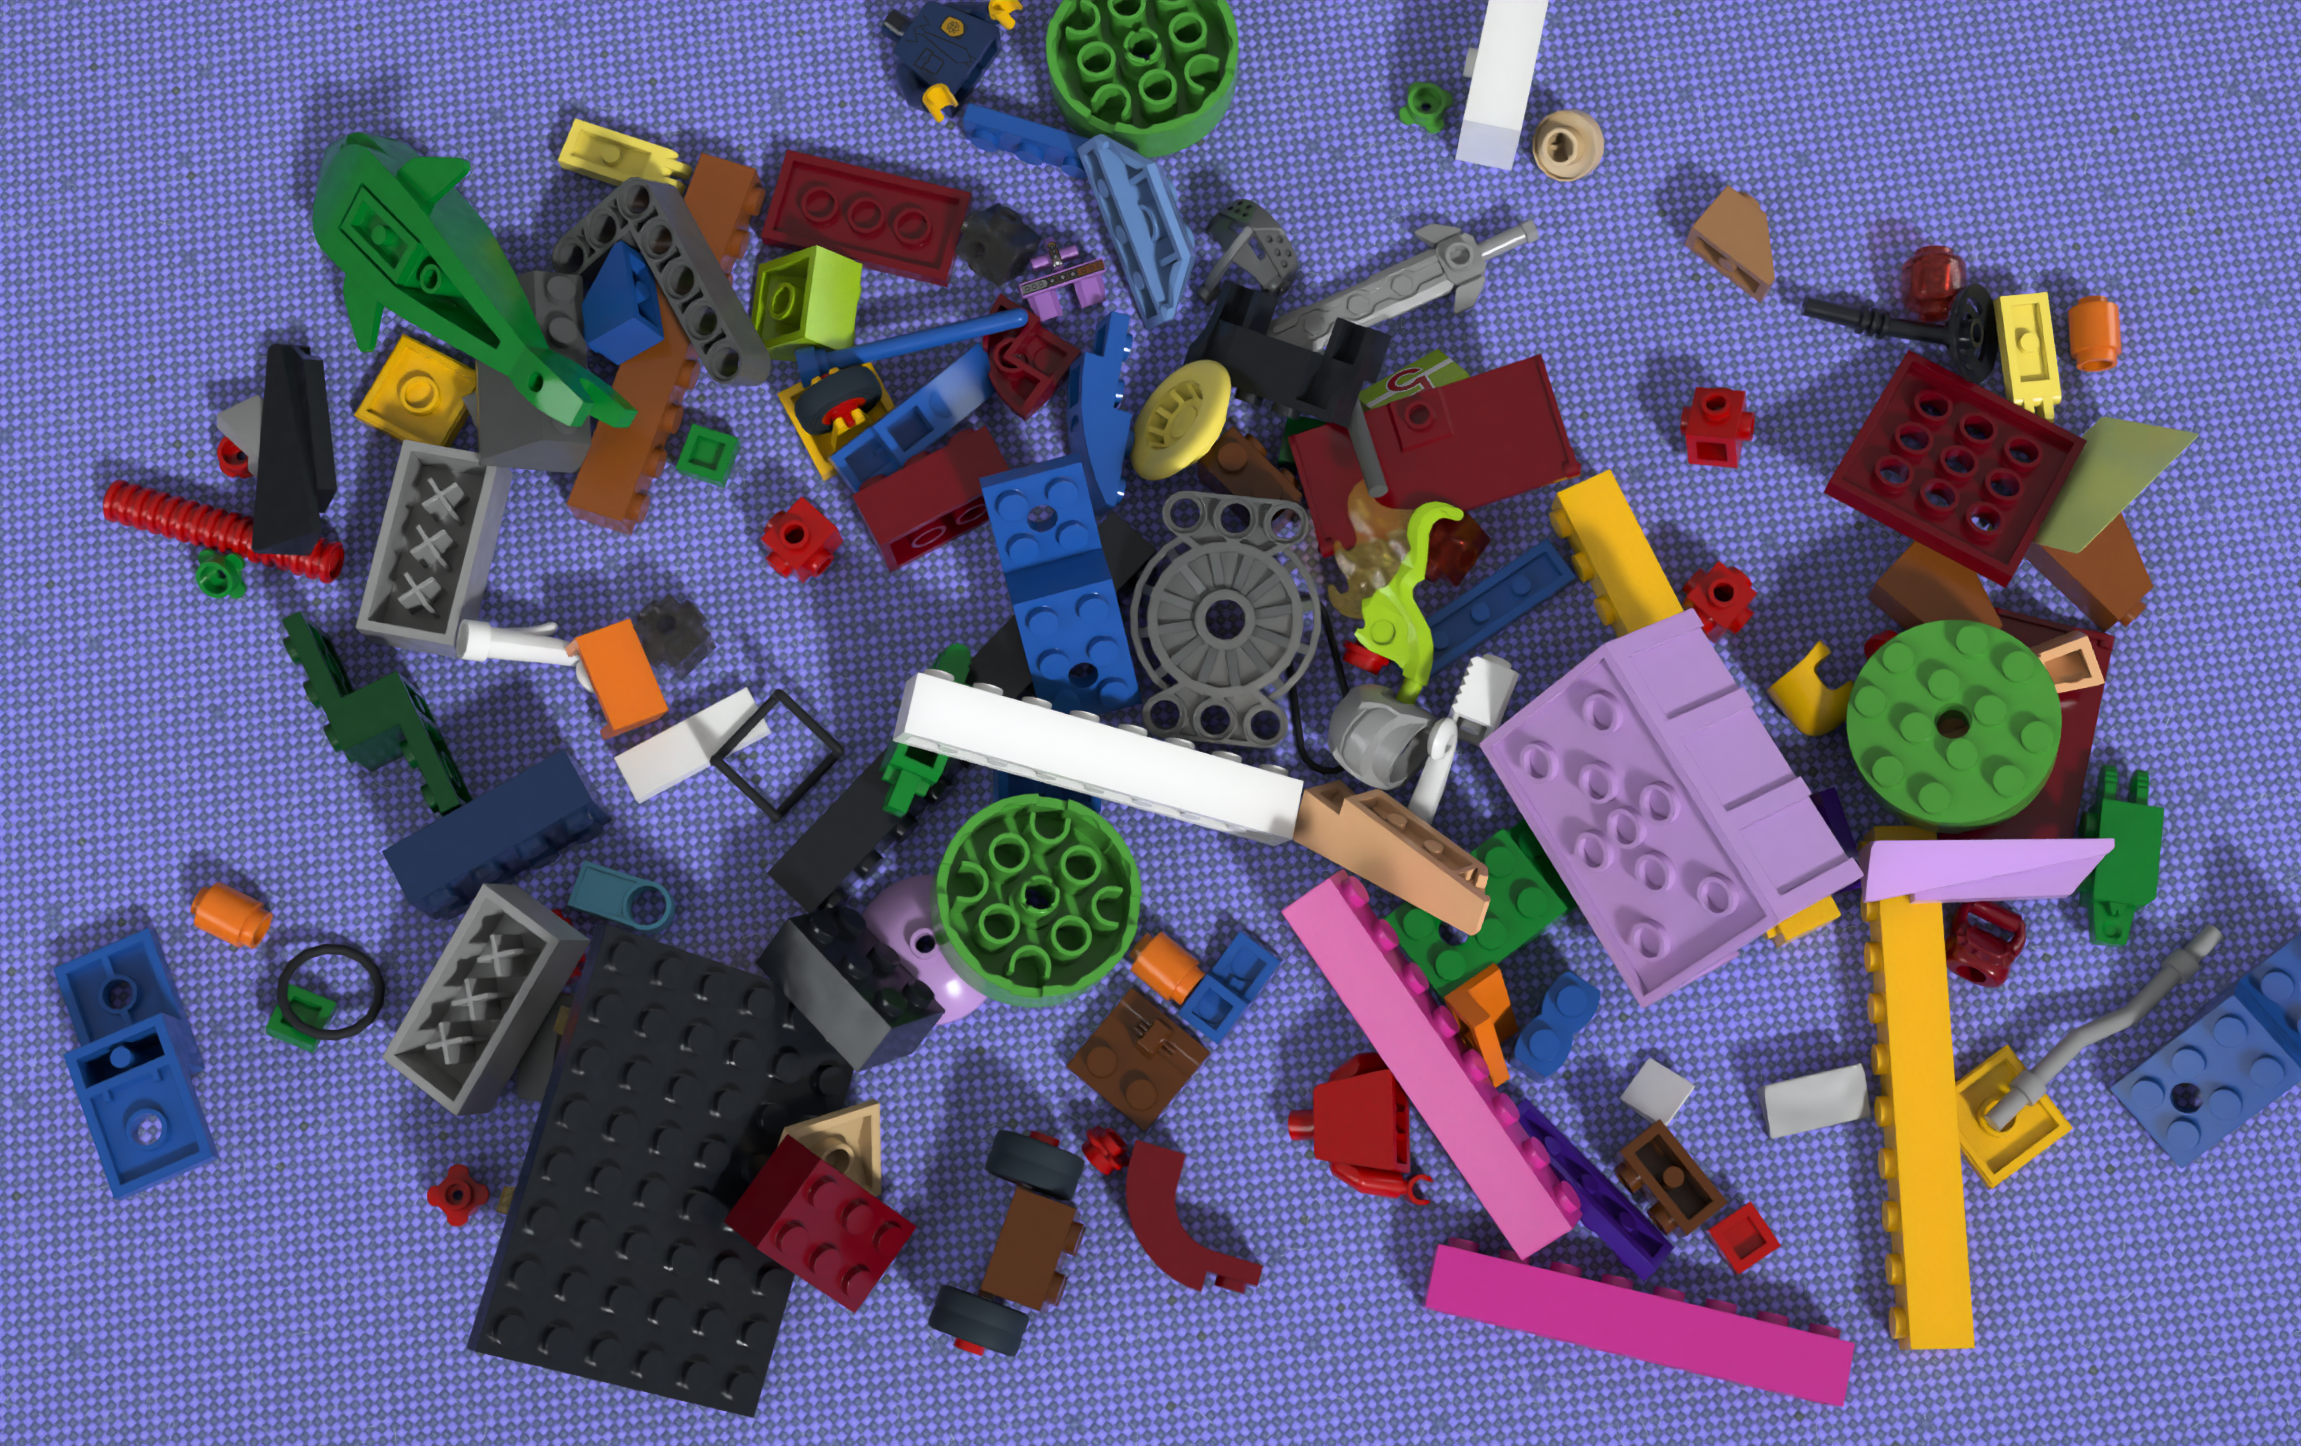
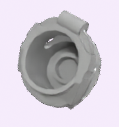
M1375 684L1359 685L1348 692L1331 716L1327 735L1329 750L1337 762L1360 781L1385 791L1400 789L1406 786L1409 779L1417 774L1422 767H1425L1429 757L1427 752L1428 737L1434 724L1439 719L1422 707L1418 708L1412 704L1399 703L1394 699L1395 692L1392 691L1393 689Z

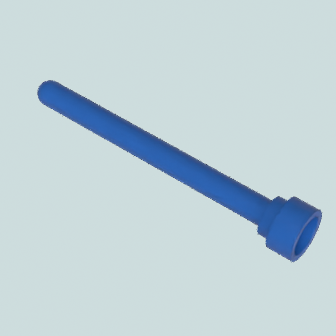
M1014 308L826 352L825 348L815 350L814 345L795 349L794 351L803 387L807 388L811 387V380L813 378L821 377L835 367L838 369L849 368L1023 327L1027 324L1029 317L1023 308Z

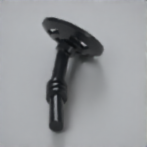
M1968 284L1959 290L1953 302L1950 319L1945 325L1890 317L1889 311L1884 310L1880 314L1879 309L1872 308L1869 312V307L1865 305L1857 309L1809 296L1805 297L1801 307V315L1854 328L1855 334L1860 335L1864 331V335L1867 337H1872L1875 333V338L1882 340L1884 336L1945 345L1947 349L1951 350L1959 374L1970 383H1979L1987 379L1996 361L1999 341L1994 304L1988 291L1980 284ZM1968 298L1974 303L1978 313L1971 305L1966 304ZM1981 346L1979 358L1977 359L1974 352L1976 348Z

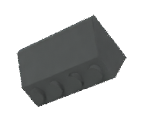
M532 270L518 275V281L549 349L587 369L586 342L582 333L584 327L581 304L584 301L583 276ZM475 359L479 465L578 474L591 447L590 415L587 416L581 427H572L561 423L534 407L515 388L508 376Z

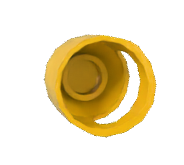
M1821 639L1814 644L1810 652L1800 663L1766 690V693L1799 732L1813 737L1827 734L1846 721L1848 702L1854 685L1853 681L1850 680L1838 689L1830 690L1817 675V667L1832 653Z

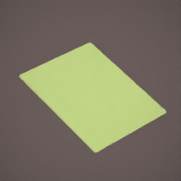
M2101 417L2081 437L2087 440L2032 543L2073 553L2081 552L2198 437V433L2111 417ZM1992 525L1987 528V531L1993 530Z

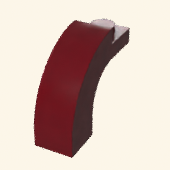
M1136 1140L1127 1171L1126 1202L1134 1232L1153 1263L1177 1283L1199 1293L1202 1292L1207 1273L1217 1276L1214 1286L1244 1294L1247 1285L1257 1288L1263 1265L1207 1249L1194 1241L1182 1227L1176 1212V1194L1185 1165L1186 1154Z

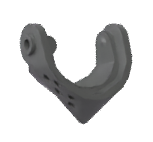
M1237 199L1210 220L1205 233L1214 242L1218 241L1224 254L1209 273L1205 283L1195 291L1196 295L1205 305H1210L1220 295V281L1232 263L1252 274L1260 284L1263 293L1278 298L1291 288L1298 270L1296 254L1281 226L1266 210L1251 200ZM1235 223L1244 227V230L1239 234L1231 230L1230 226ZM1253 237L1265 253V257L1262 260L1257 258L1248 243Z

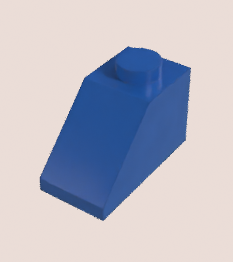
M621 240L613 245L581 304L584 321L582 333L585 342L592 351L601 353L616 365L622 364L665 339L654 274L646 259Z

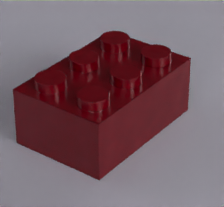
M986 425L976 431L973 428H968L956 433L948 440L947 446L932 454L929 451H924L912 456L904 463L903 469L887 477L884 474H880L866 480L859 487L860 491L852 495L862 522L890 573L990 521L979 478L1010 470Z
M789 1134L785 1136L723 1221L756 1249L853 1313H856L917 1228V1226Z

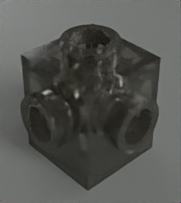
M997 203L982 211L975 210L965 219L960 228V233L963 236L954 252L968 263L969 268L973 272L986 277L999 287L1023 275L1030 262V258L1033 257L1043 237L1026 225L1016 211Z
M670 594L660 602L653 600L647 604L638 614L636 619L638 623L633 627L648 662L656 669L661 664H664L680 681L716 648L711 634L703 627L707 622L704 615L689 600L686 599L680 604Z

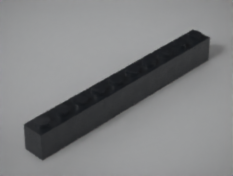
M1112 511L1097 529L1112 576L1121 613L1124 608L1121 601L1135 589L1147 563L1157 554V550ZM1154 568L1147 583H1150L1157 574L1158 570ZM1014 614L971 659L972 664L968 666L970 670L964 683L973 686L974 683L994 685L1003 690L1002 696L1021 701L1023 697H1031L1032 695L1035 698L1037 697ZM886 748L767 874L807 913L844 905L850 896L846 891L860 877L863 880H867L884 862V857L881 854L894 841L898 844L905 841L919 824L916 817L929 804L936 807L949 795L954 787L951 780L963 768L970 771L977 764L948 757L937 783L929 787L925 797L914 794L907 813L902 815V817H897L881 810L890 787V783L881 780L883 772L879 771L887 751Z

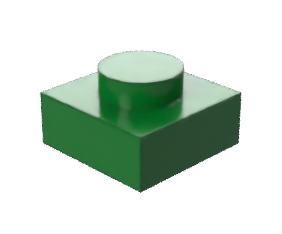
M692 423L676 465V470L681 475L725 488L741 442L737 437Z
M288 984L287 997L292 1011L304 1023L318 1029H327L337 1011V1003ZM279 1004L266 1025V1035L315 1053L321 1041L298 1032L283 1017Z

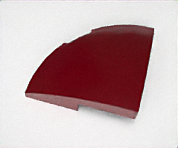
M999 294L989 314L1023 307ZM1023 308L1028 313L1027 324L1023 327L983 336V350L989 357L991 371L988 373V376L996 393L1011 411L1024 421H1027L1063 384L1069 376L1070 364L1082 354L1080 349L1043 328L1040 317Z

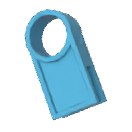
M585 860L567 904L574 910L638 930L645 934L662 932L670 926L676 911L674 898L664 886ZM648 890L661 892L667 904L662 918L651 925H639L635 922L631 913L632 903L635 898Z

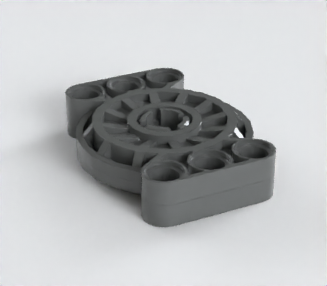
M1178 491L1166 500L1162 510L1163 521L1166 527L1178 537L1165 544L1147 563L1135 586L1130 608L1131 637L1138 659L1151 680L1162 689L1153 694L1145 703L1142 712L1143 723L1153 735L1162 738H1180L1189 741L1258 748L1273 747L1284 739L1288 730L1287 714L1283 707L1275 702V700L1286 694L1304 675L1315 655L1321 631V607L1313 578L1301 559L1289 548L1300 542L1307 534L1309 527L1308 516L1299 504L1287 500L1197 491ZM1188 498L1197 503L1200 509V517L1194 526L1182 528L1173 521L1172 509L1177 501ZM1238 503L1248 509L1251 521L1245 531L1232 533L1224 528L1221 516L1227 506ZM1288 508L1294 510L1301 519L1299 532L1291 538L1279 537L1272 529V517L1281 509ZM1185 542L1192 549L1181 555L1175 547ZM1281 551L1290 559L1284 565L1273 557ZM1167 555L1172 563L1162 572L1156 585L1147 583L1155 566ZM1296 568L1307 584L1311 597L1310 600L1301 601L1297 585L1290 576V573ZM1142 594L1150 596L1147 610V626L1139 627V607ZM1228 599L1241 606L1245 613V625L1239 634L1223 639L1210 630L1206 621V614L1213 603ZM1313 610V631L1310 643L1307 644L1300 641L1304 628L1303 612ZM1141 638H1150L1153 651L1161 663L1157 669L1154 668L1146 655ZM1296 652L1304 654L1305 656L1298 669L1284 682L1280 675L1290 665ZM1169 673L1177 682L1170 685L1162 677ZM1271 683L1276 690L1267 695L1261 689ZM1169 700L1176 704L1180 711L1179 721L1171 727H1163L1157 724L1152 717V708L1156 702ZM1211 705H1219L1225 708L1230 715V724L1221 732H1213L1204 727L1201 715L1205 708ZM1259 711H1272L1278 716L1280 728L1276 734L1270 737H1262L1253 731L1251 720Z

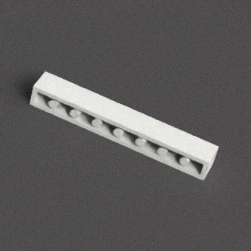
M925 669L923 673L918 672L906 681L892 741L1272 846L1282 844L1293 838L1304 781L1288 777L1289 771L1283 767L1270 764H1261L1259 768L1242 764V757L1234 753L1213 751L1212 755L1194 750L1195 744L1188 740L1166 738L1164 742L1147 737L1148 731L1134 725L1119 724L1118 728L1100 724L1099 716L1085 711H1070V715L1051 710L1052 704L1043 699L1023 697L1021 701L1002 696L1003 690L994 685L974 683L973 687L953 682L954 676L941 670Z

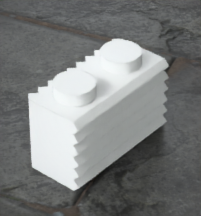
M1484 654L1482 658L1476 656L1470 659L1448 714V717L1456 723L1458 739L1480 747L1479 743L1499 728L1520 675L1516 671L1511 670L1512 665L1508 661L1491 654Z

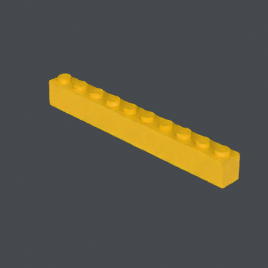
M1610 469L1556 493L1551 506L1552 512L1549 513L1553 529L1560 539L1567 538L1574 552V555L1571 556L1574 570L1583 583L1589 581L1597 597L1593 600L1596 613L1605 626L1611 624L1617 638L1684 611ZM1830 895L1787 918L1762 934V936L1766 940L1772 938L1776 948H1779L1832 923L1841 916V913Z
M1874 826L1863 836L1864 841L1858 842L1857 850L1860 851L1871 841L1937 840L1936 832L1923 830L1915 826ZM1861 893V917L1863 922H1869L1871 942H1866L1864 946V965L1867 973H1873L1874 993H1869L1867 1012L1869 1022L1876 1024L1878 1044H1873L1871 1048V1067L1874 1075H1880L1881 1096H1876L1874 1114L1877 1126L1884 1128L1885 1148H1880L1878 1152V1170L1880 1178L1887 1179L1888 1200L1882 1203L1881 1216L1884 1231L1891 1232L1892 1253H1887L1885 1258V1273L1888 1285H1894L1896 1302V1307H1890L1889 1310L1890 1334L1893 1339H1898L1899 1350L1975 1348L1942 903L1910 904L1909 895L1863 903Z

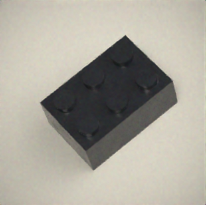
M845 904L788 918L755 962L857 1073L913 1054L946 1011L935 1000L931 988L924 982L916 979L900 963V957L896 951L890 946L881 943L866 927L865 919L857 911L848 908Z

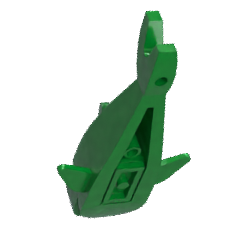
M365 132L349 133L325 147L312 206L313 233L321 249L345 273L343 284L344 301L355 340L361 352L371 353L374 351L385 306L408 322L508 376L515 388L534 407L561 423L572 427H581L587 416L590 415L614 428L630 427L638 411L627 400L587 369L549 349L518 278L497 239L481 216L454 187L469 173L470 161L451 157H421L413 148L402 141Z

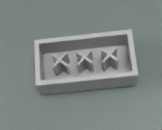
M403 440L355 627L371 643L458 658L456 639L462 620L477 621L513 477L509 468L479 465V454L477 452Z
M483 883L384 1052L382 1059L455 1116L490 1113L591 940L517 885Z

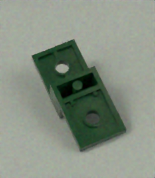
M301 611L282 619L289 635L282 639L285 649L296 666L303 665L309 680L303 682V687L316 709L323 708L329 720V723L324 725L323 729L328 741L337 753L343 751L350 763L357 761L370 772L405 756L412 769L419 768L427 782L420 786V789L429 808L434 814L440 812L442 817L473 800L423 693L397 670L355 691L327 633Z

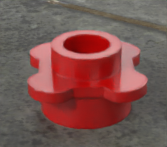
M1099 1125L1094 1127L1093 1130L1090 1128L1086 1131L1088 1139L1081 1145V1149L1089 1162L1097 1170L1109 1176L1114 1170L1120 1171L1124 1166H1129L1130 1158L1126 1154L1128 1146L1117 1132L1109 1127L1103 1129Z
M462 1164L451 1166L448 1170V1176L439 1185L430 1187L427 1192L428 1203L431 1206L439 1207L447 1215V1222L455 1227L464 1226L468 1222L469 1216L474 1214L481 1205L486 1204L490 1197L488 1187L484 1184H479L478 1181L470 1177L469 1168ZM458 1190L463 1193V1197L460 1200L454 1198V1193Z

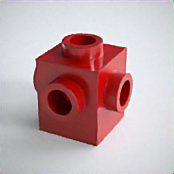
M1696 387L1692 406H1684L1680 425L1681 435L1686 437L1688 464L1738 468L1743 441H1752L1755 426V412L1747 411L1745 391L1732 390L1726 387Z
M802 496L787 512L784 510L777 512L764 528L765 534L760 538L769 553L764 558L765 561L784 579L792 574L802 584L811 575L813 577L820 576L834 559L832 553L843 543L838 528Z
M1718 561L1708 573L1699 568L1681 589L1687 595L1681 607L1684 611L1691 608L1695 610L1704 624L1701 627L1702 631L1709 640L1716 644L1727 630L1736 635L1754 615L1755 612L1749 608V605L1757 595V592L1751 588L1752 582L1741 570L1734 566L1727 568ZM1714 594H1715L1716 596H1718V597H1719L1722 601H1724V602H1721V601L1717 600V599L1715 598Z

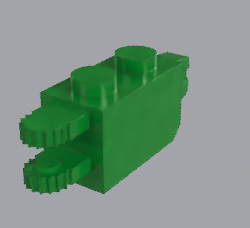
M958 642L955 645L953 643L950 644L942 653L940 652L937 655L938 657L934 659L935 663L932 664L931 668H927L950 673L954 676L953 682L973 687L964 683L970 670L968 666L972 664L971 659L973 658L971 657L972 652L968 650L969 647H965L964 644L960 645ZM892 735L879 771L883 772L881 780L890 783L881 810L897 817H902V815L907 813L914 794L925 797L929 787L937 783L949 756L892 741Z
M2103 765L2099 771L2095 804L2088 808V812H2083L2079 822L2078 838H2113L2115 847L2104 856L2075 891L2080 892L2078 907L2088 908L2090 943L2121 948L2127 944L2134 912L2145 907L2157 895L2164 808L2147 805L2150 777L2148 771L2134 770L2129 780L2127 802L2116 801L2117 768L2116 766Z

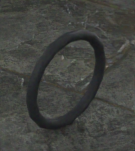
M322 944L303 950L287 963L278 978L276 999L283 1017L298 1032L318 1040L338 1041L358 1035L375 1021L384 1005L385 984L378 966L365 953L347 945ZM325 954L343 955L359 962L369 972L374 984V999L367 1014L354 1025L338 1030L318 1029L304 1023L292 1011L287 997L289 980L295 970L307 960Z

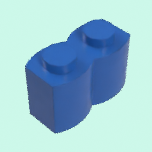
M1570 971L1558 977L1542 996L1535 1018L1526 1025L1515 1039L1509 1053L1508 1064L1538 1084L1547 1080L1567 1059L1572 1047L1573 1037L1594 1016L1600 1001V990Z

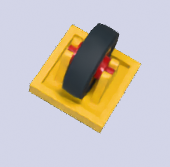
M871 362L844 369L835 367L829 370V373L813 378L811 380V387L804 388L801 381L777 393L823 481L839 474L827 458L895 407Z

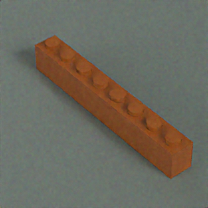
M701 153L684 201L732 286V268L736 258L741 260L746 253L749 243V232L747 229L752 215L757 217L760 214L764 205L766 191L762 187L755 168ZM656 278L655 284L665 339L620 364L612 384V388L627 400L638 413L629 428H614L600 420L598 421L591 439V447L579 470L566 504L576 519L630 536L636 522L642 523L647 515L650 504V496L647 495L653 478L658 479L664 470L667 459V452L664 450L670 433L676 434L681 425L684 412L683 406H681L686 390L694 388L700 373V363L697 362L699 355Z

